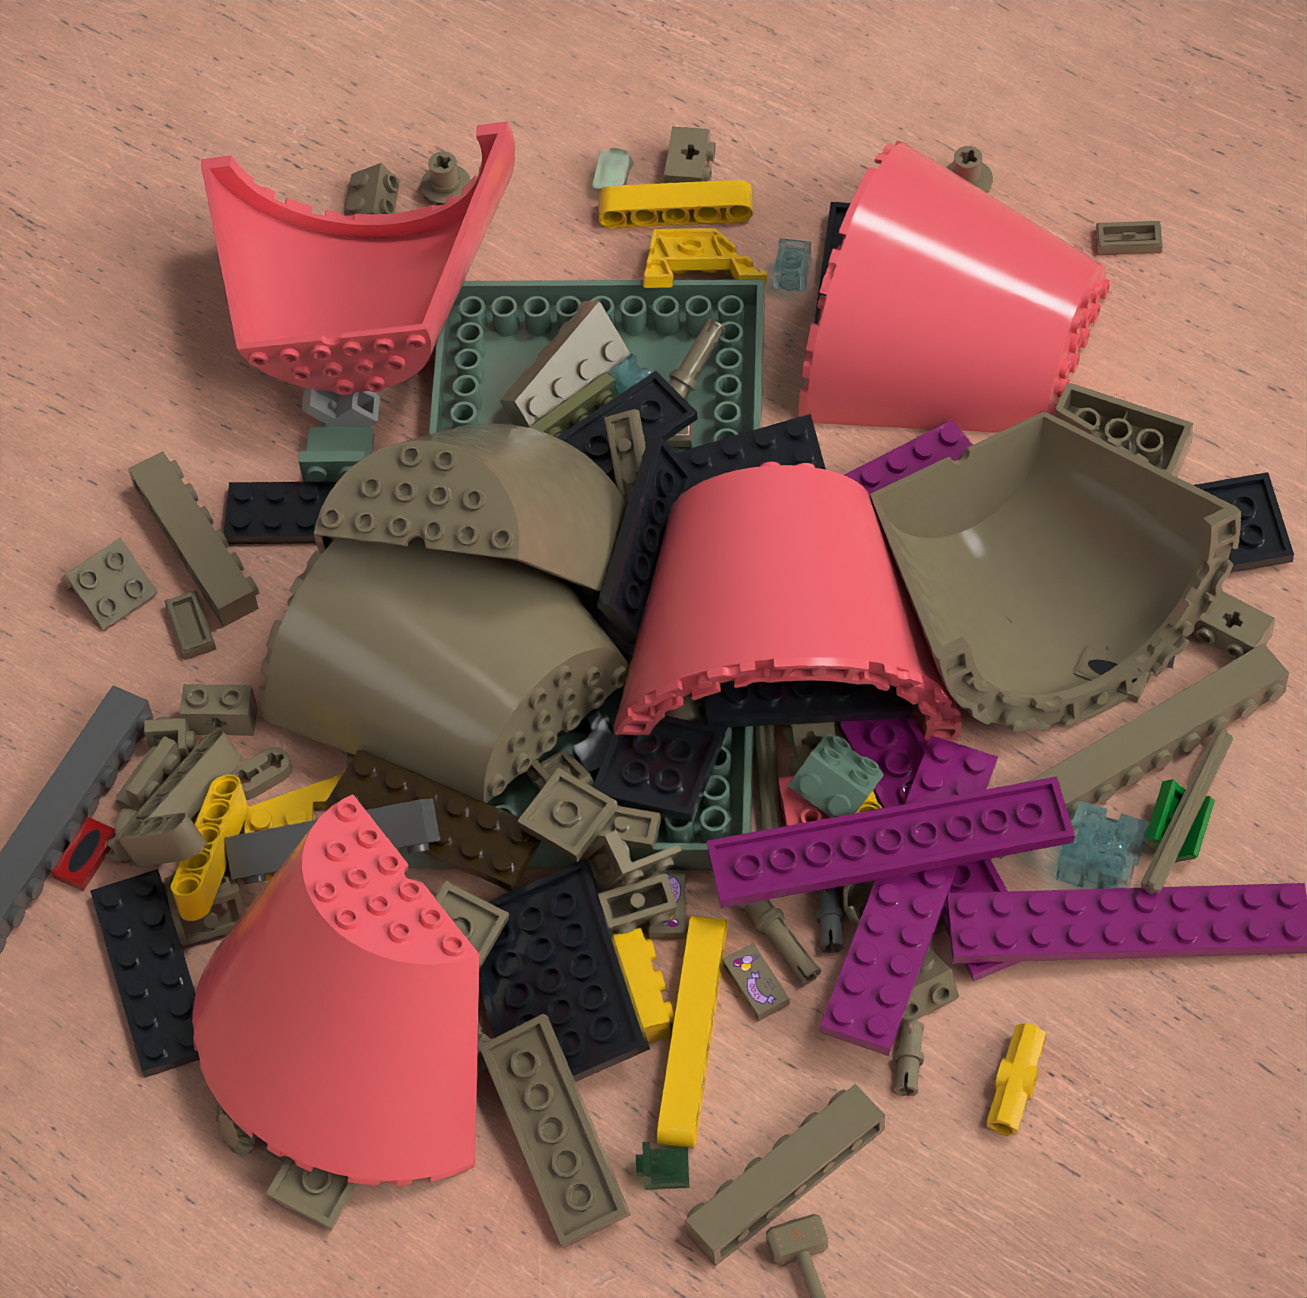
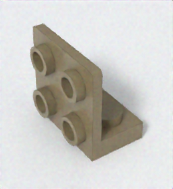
M121 538L60 578L67 590L73 587L101 629L107 628L157 594L156 588Z
M616 830L600 838L580 859H586L590 863L599 892L603 893L629 885L639 879L642 881L661 875V871L674 865L672 859L681 853L682 850L679 845H676L638 861L631 862L629 848L625 841L621 840Z
M229 862L209 913L196 921L184 920L179 914L171 891V883L175 873L164 879L171 915L181 946L229 933L246 911L238 880L231 879Z

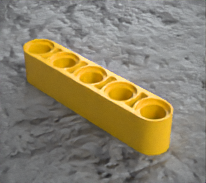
M744 180L607 186L601 189L598 195L599 222L607 228L745 222L753 216L752 186Z
M222 775L211 783L195 823L196 828L207 841L206 845L195 856L180 861L171 883L173 897L179 914L184 920L196 921L209 913L228 865L224 838L239 835L249 806L241 781L235 775Z

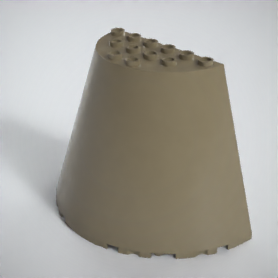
M1045 411L966 448L961 459L957 461L947 457L870 494L890 551L944 686L952 698L980 722L988 725L990 723L1008 726L1012 731L1025 732L1029 728L1046 731L1050 730L1049 724L1061 722L1066 727L1089 719L1128 698L1127 693L1124 694L1117 691V688L1123 686L1125 691L1129 692L1132 690L1131 680L1151 670V672L1158 676L1167 667L1169 660L1173 656L1180 654L1190 643L1185 637L1194 631V625L1202 613L1210 615L1223 591L1222 583L1229 577L1233 563L1229 560L1231 548L1238 549L1241 530V511L1236 506ZM1087 646L1113 655L1116 660L1121 662L1110 671L1091 681L1074 675Z
M494 423L465 425L384 447L357 462L338 480L328 494L316 522L314 537L318 551L321 554L332 543L333 540L330 537L407 546L411 539L420 537L424 540L425 548L514 559L600 593L628 502L616 485L596 463L567 442L550 434L517 425Z
M330 537L333 540L332 543L322 554L315 550L307 561L305 571L297 576L289 589L294 595L288 599L287 605L289 607L282 622L275 620L266 644L268 652L261 666V673L266 676V686H259L263 719L271 724L353 755L357 753L358 749H361L487 803L494 796L501 794L507 784L515 777L526 772L534 759H537L544 752L551 750L556 744V734L563 730L567 733L569 730L575 729L589 712L600 707L605 698L617 688L624 686L629 665L569 582L563 578L514 559L425 548L424 540L420 537L411 539L407 546Z

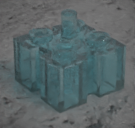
M1080 800L1071 823L1075 834L1074 843L1063 845L1057 862L1056 880L1081 888L1084 887L1086 881L1097 884V889L1129 888L1133 879L1134 865H1138L1146 844L1144 839L1149 822L1122 813L1119 820L1107 817L1106 808Z

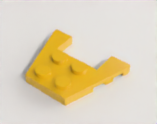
M716 228L654 229L646 271L644 273L643 287L672 288L674 278L672 272L682 274L687 272V270H701L706 273L730 270L735 280H764V286H766L767 273L763 269H758L757 271L753 267V260L748 256L738 255L736 253L737 247Z
M343 773L249 806L245 817L244 834L314 820V810L325 808V802ZM276 872L266 874V880L270 881Z

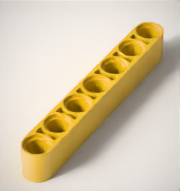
M701 916L690 917L659 1114L657 1145L694 1149L696 1145L723 965L722 959L724 958L727 937V919Z

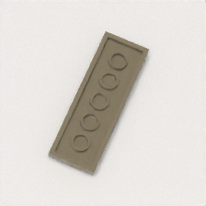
M541 1014L480 1045L479 1048L560 1245L566 1248L630 1216L631 1213L548 1016Z

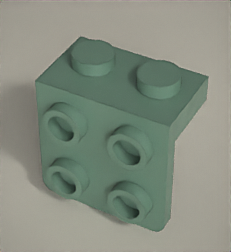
M371 427L311 428L308 432L307 450L299 451L298 462L303 482H338L353 465L372 453L373 429Z
M826 734L806 759L788 787L833 818L855 814L881 780L883 773L879 770L876 762L868 757H862L851 749L846 740L839 736Z

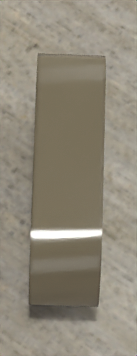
M275 747L267 749L239 765L233 770L231 775L239 777L240 780L246 778L247 781H251L252 784L247 787L242 783L246 800H250L286 780L292 772V764L288 753L284 749ZM273 761L277 764L281 763V767L278 769L274 766L270 767V763Z

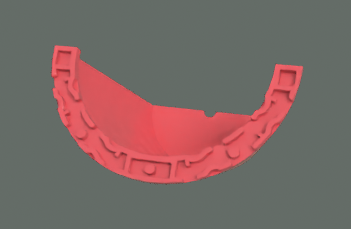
M509 122L477 125L476 138L481 148L482 161L478 176L475 175L462 188V195L459 198L452 195L446 199V203L443 205H430L401 213L344 216L336 211L326 210L325 216L311 213L312 206L289 198L285 199V203L274 199L275 192L267 187L256 185L253 182V177L239 166L232 155L202 159L201 170L236 347L239 353L251 366L279 380L305 388L331 391L339 395H350L353 392L363 391L380 392L386 387L399 384L417 374L425 366L434 349L512 177L515 166L516 146Z
M896 141L895 145L887 144L882 153L875 157L874 162L879 163V167L877 169L869 167L861 180L839 230V234L843 235L842 243L838 245L837 249L832 250L828 262L827 272L819 293L826 294L827 296L821 295L817 307L821 311L818 324H811L806 346V358L801 377L808 378L804 389H800L799 417L811 414L813 423L920 429H934L953 420L961 431L1001 432L1043 411L1055 416L1057 402L1063 393L1066 383H1070V380L1067 379L1069 373H1075L1078 368L1080 354H1077V352H1079L1080 347L1086 348L1091 331L1088 329L1090 323L1095 324L1097 322L1101 305L1098 303L1101 298L1106 299L1110 289L1111 281L1106 279L1104 265L909 144L901 141Z
M766 462L760 465V467L736 470L712 477L691 487L678 497L670 509L614 725V734L650 735L655 725L665 717L664 713L666 711L677 709L684 705V696L692 693V699L697 700L721 692L720 683L734 680V687L738 688L753 682L771 683L817 680L859 685L873 684L877 689L884 691L889 690V684L895 686L897 696L906 699L912 704L918 703L919 710L922 714H925V721L922 726L925 740H929L931 735L945 740L957 741L962 726L959 704L952 698L943 684L890 551L871 497L862 485L842 474L814 468V465L810 463L792 466L780 465L776 462Z
M352 794L331 806L321 815L213 952L199 980L193 1005L195 1051L198 1050L200 1058L199 1067L205 1081L220 1106L251 1138L255 1134L268 1144L267 1150L275 1155L290 1157L294 1160L296 1166L310 1172L315 1167L334 1174L348 1176L347 1182L378 1186L381 1182H391L396 1186L411 1185L414 1179L429 1177V1182H433L469 1170L475 1164L479 953L423 882L406 878L404 872L408 870V863Z

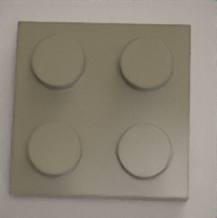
M557 768L517 822L518 827L578 862L617 810L618 805L616 800L564 770Z

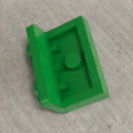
M1174 779L1162 781L1144 839L1154 850H1157L1185 792V789ZM1206 796L1175 862L1196 859L1198 857L1215 803L1211 796Z

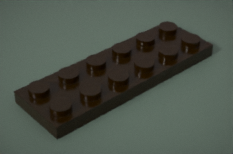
M358 749L324 804L327 811L340 800L353 794L363 808L369 810L433 798L440 841L428 843L429 850L421 851V853L511 892L541 843L539 839L518 827L517 821L520 817L361 749Z

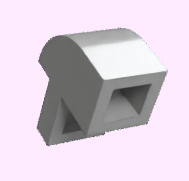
M304 387L301 411L320 420V427H371L378 420L380 395L371 391L339 395L331 391Z

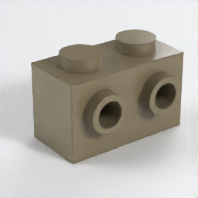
M666 873L598 894L608 926L615 934L633 931V929H636V926L648 922L651 927L665 924L671 921L670 915L675 914L677 909Z

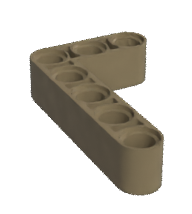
M216 730L204 737L118 833L117 840L137 867L184 861L195 856L206 845L207 841L190 819L202 807L213 780L222 775L231 774L242 761V756L223 730Z

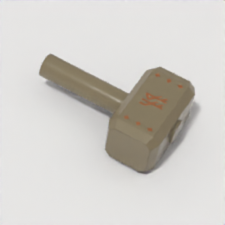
M811 1214L770 1227L766 1231V1241L774 1263L784 1265L797 1260L809 1297L826 1298L811 1257L812 1255L824 1252L828 1248V1237L820 1215Z

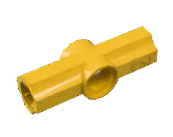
M1029 1023L1016 1024L1006 1059L1003 1058L1000 1063L994 1088L996 1093L987 1119V1127L994 1130L997 1134L1005 1136L1018 1134L1027 1100L1032 1098L1039 1071L1037 1066L1046 1038V1032L1036 1025Z

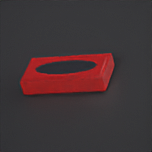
M87 817L52 871L54 879L84 891L105 859V854H108L111 850L107 846V842L116 836L115 828Z

